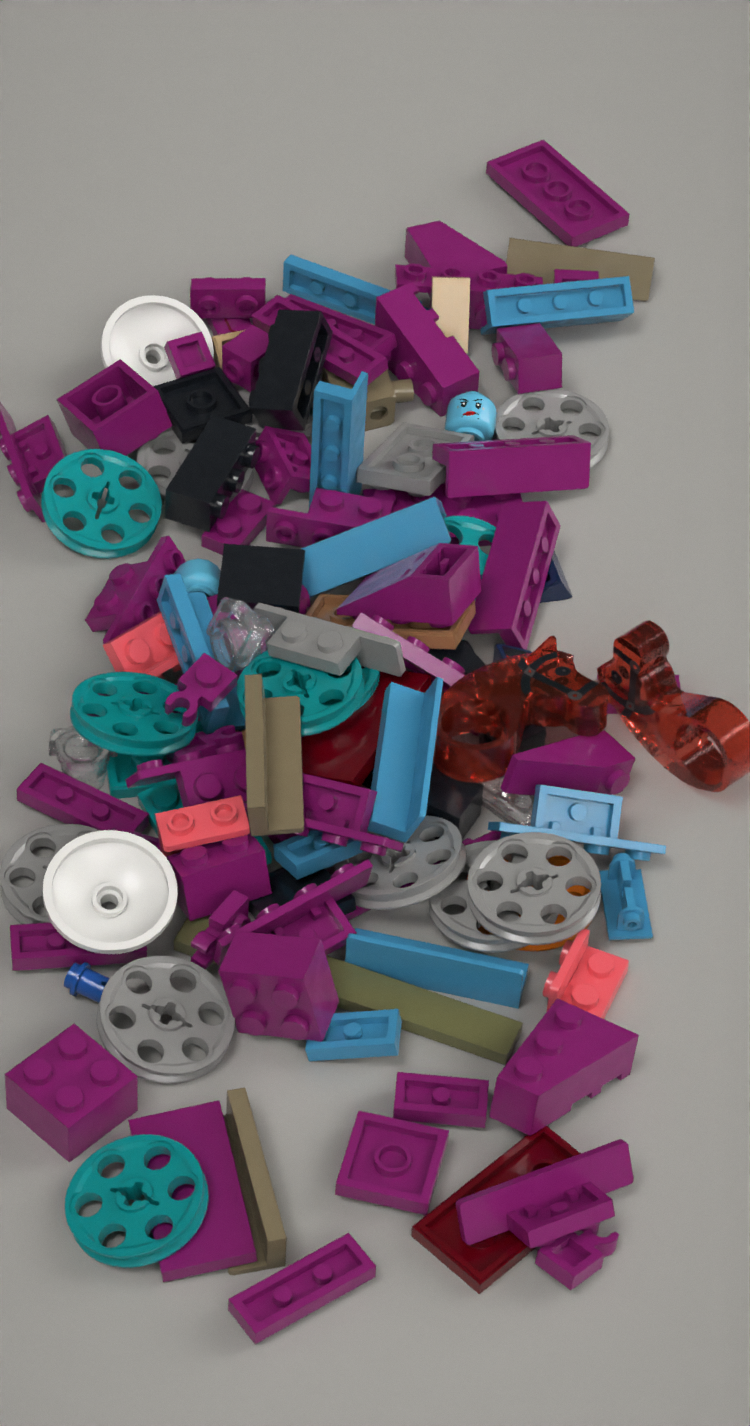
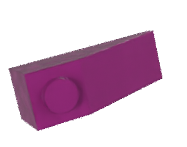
M602 728L513 754L500 789L508 794L534 796L536 785H547L615 795L622 792L628 785L630 780L629 774L636 758Z

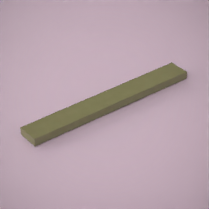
M211 915L189 921L186 918L174 939V950L193 956L197 949L191 947V942L200 931L207 929ZM326 955L339 998L337 1007L351 1012L399 1009L402 1019L401 1029L503 1065L507 1064L522 1033V1022Z

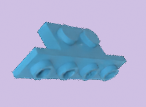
M536 785L530 826L505 822L488 823L489 831L501 832L500 839L519 833H548L566 838L574 843L584 844L583 849L587 853L609 855L610 848L625 850V853L634 860L650 861L651 853L665 854L666 845L618 839L623 796Z

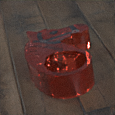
M650 620L643 621L614 640L613 658L597 668L598 679L593 681L599 684L590 691L614 706L620 718L635 738L666 770L681 781L697 789L721 792L750 773V722L735 705L725 699L682 691L677 685L673 668L667 660V654L670 649L667 635L656 623ZM709 736L711 737V739L715 742V744L717 745L718 749L720 750V753H719V751L715 748V746L713 745V743L711 742V740H708L707 737H709Z
M550 636L532 653L510 656L485 665L462 677L445 691L440 702L433 762L443 774L455 780L480 783L498 779L505 775L512 755L519 752L523 732L527 725L565 726L571 732L580 736H595L601 733L607 726L608 690L602 684L580 674L575 669L574 655L558 651L556 637ZM474 730V733L486 734L489 732L497 740L484 744H467L459 742L452 737Z

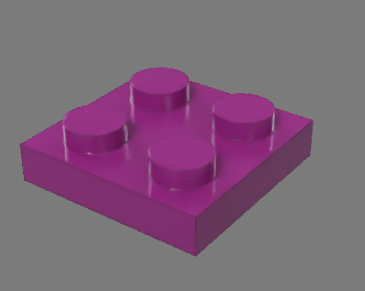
M358 1110L336 1181L335 1195L427 1215L448 1144L449 1130Z

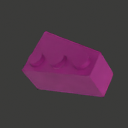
M412 281L376 297L375 326L395 333L398 346L385 355L387 357L388 369L398 380L411 379L414 393L425 405L433 409L440 417H443L447 413L450 400L455 396L469 391L478 392L480 372L454 336L446 338L435 323L438 321L439 316L433 308L426 311L415 296L418 294L419 289Z
M557 998L497 1076L489 1117L531 1136L570 1112L572 1104L583 1097L588 1096L591 1099L601 1093L602 1086L614 1078L622 1080L630 1075L639 1035Z

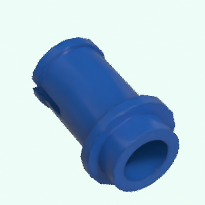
M75 962L65 977L64 987L70 989L69 992L72 996L81 994L99 1003L104 987L110 978L91 970V965L87 962H84L82 965Z

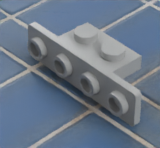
M258 603L253 609L259 634L262 638L269 640L266 643L269 656L339 676L344 673L355 657L363 667L400 677L406 670L401 645L397 640L264 603Z

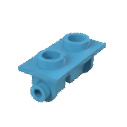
M618 853L613 857L609 870L599 871L601 877L600 891L608 939H652L653 934L641 869H636L635 861L628 854Z

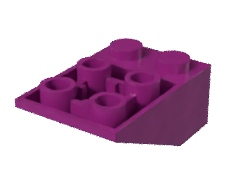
M438 543L367 575L337 608V615L352 616L356 620L359 614L363 613L369 618H372L373 615H378L395 624L420 622L429 623L431 627L435 628L453 626L482 591L478 546Z

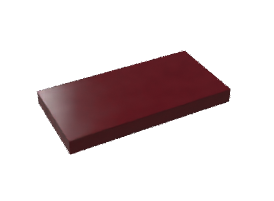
M380 671L377 688L363 706L339 725L321 733L304 736L301 739L302 773L360 787L374 768L386 688L391 682L425 693L432 684L431 675L405 671L399 677Z
M548 1126L531 1136L526 1135L414 1224L411 1236L480 1294L536 1247L530 1249L510 1230L472 1245H467L461 1237L456 1201L581 1153Z

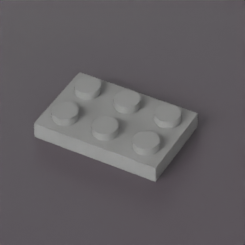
M403 422L357 468V482L371 485L372 488L377 490L395 489L405 491L414 497L430 496L446 479V466L432 459L433 444L474 441V435Z

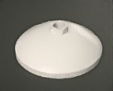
M148 295L131 299L113 312L103 329L100 350L105 368L121 359L148 383L156 386L176 380L164 349L167 341L202 332L212 358H214L213 342L203 320L187 305L169 297ZM146 356H154L158 363H149Z
M117 830L90 832L67 843L51 860L43 881V903L47 916L54 928L66 940L77 947L100 954H122L148 945L166 929L174 915L177 903V880L173 868L165 855L144 838ZM112 902L117 907L107 910L102 907V904Z

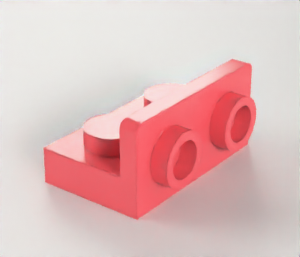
M161 611L102 645L116 672L142 673L165 680L163 673L172 668L173 672L182 670Z
M241 795L155 814L160 849L166 858L181 852L185 848L250 834V825Z
M584 928L577 934L574 942L570 940L565 942L559 958V965L561 967L558 973L551 971L547 977L543 989V996L548 998L547 1011L558 998L604 1019L628 972L629 960L588 946L590 930Z

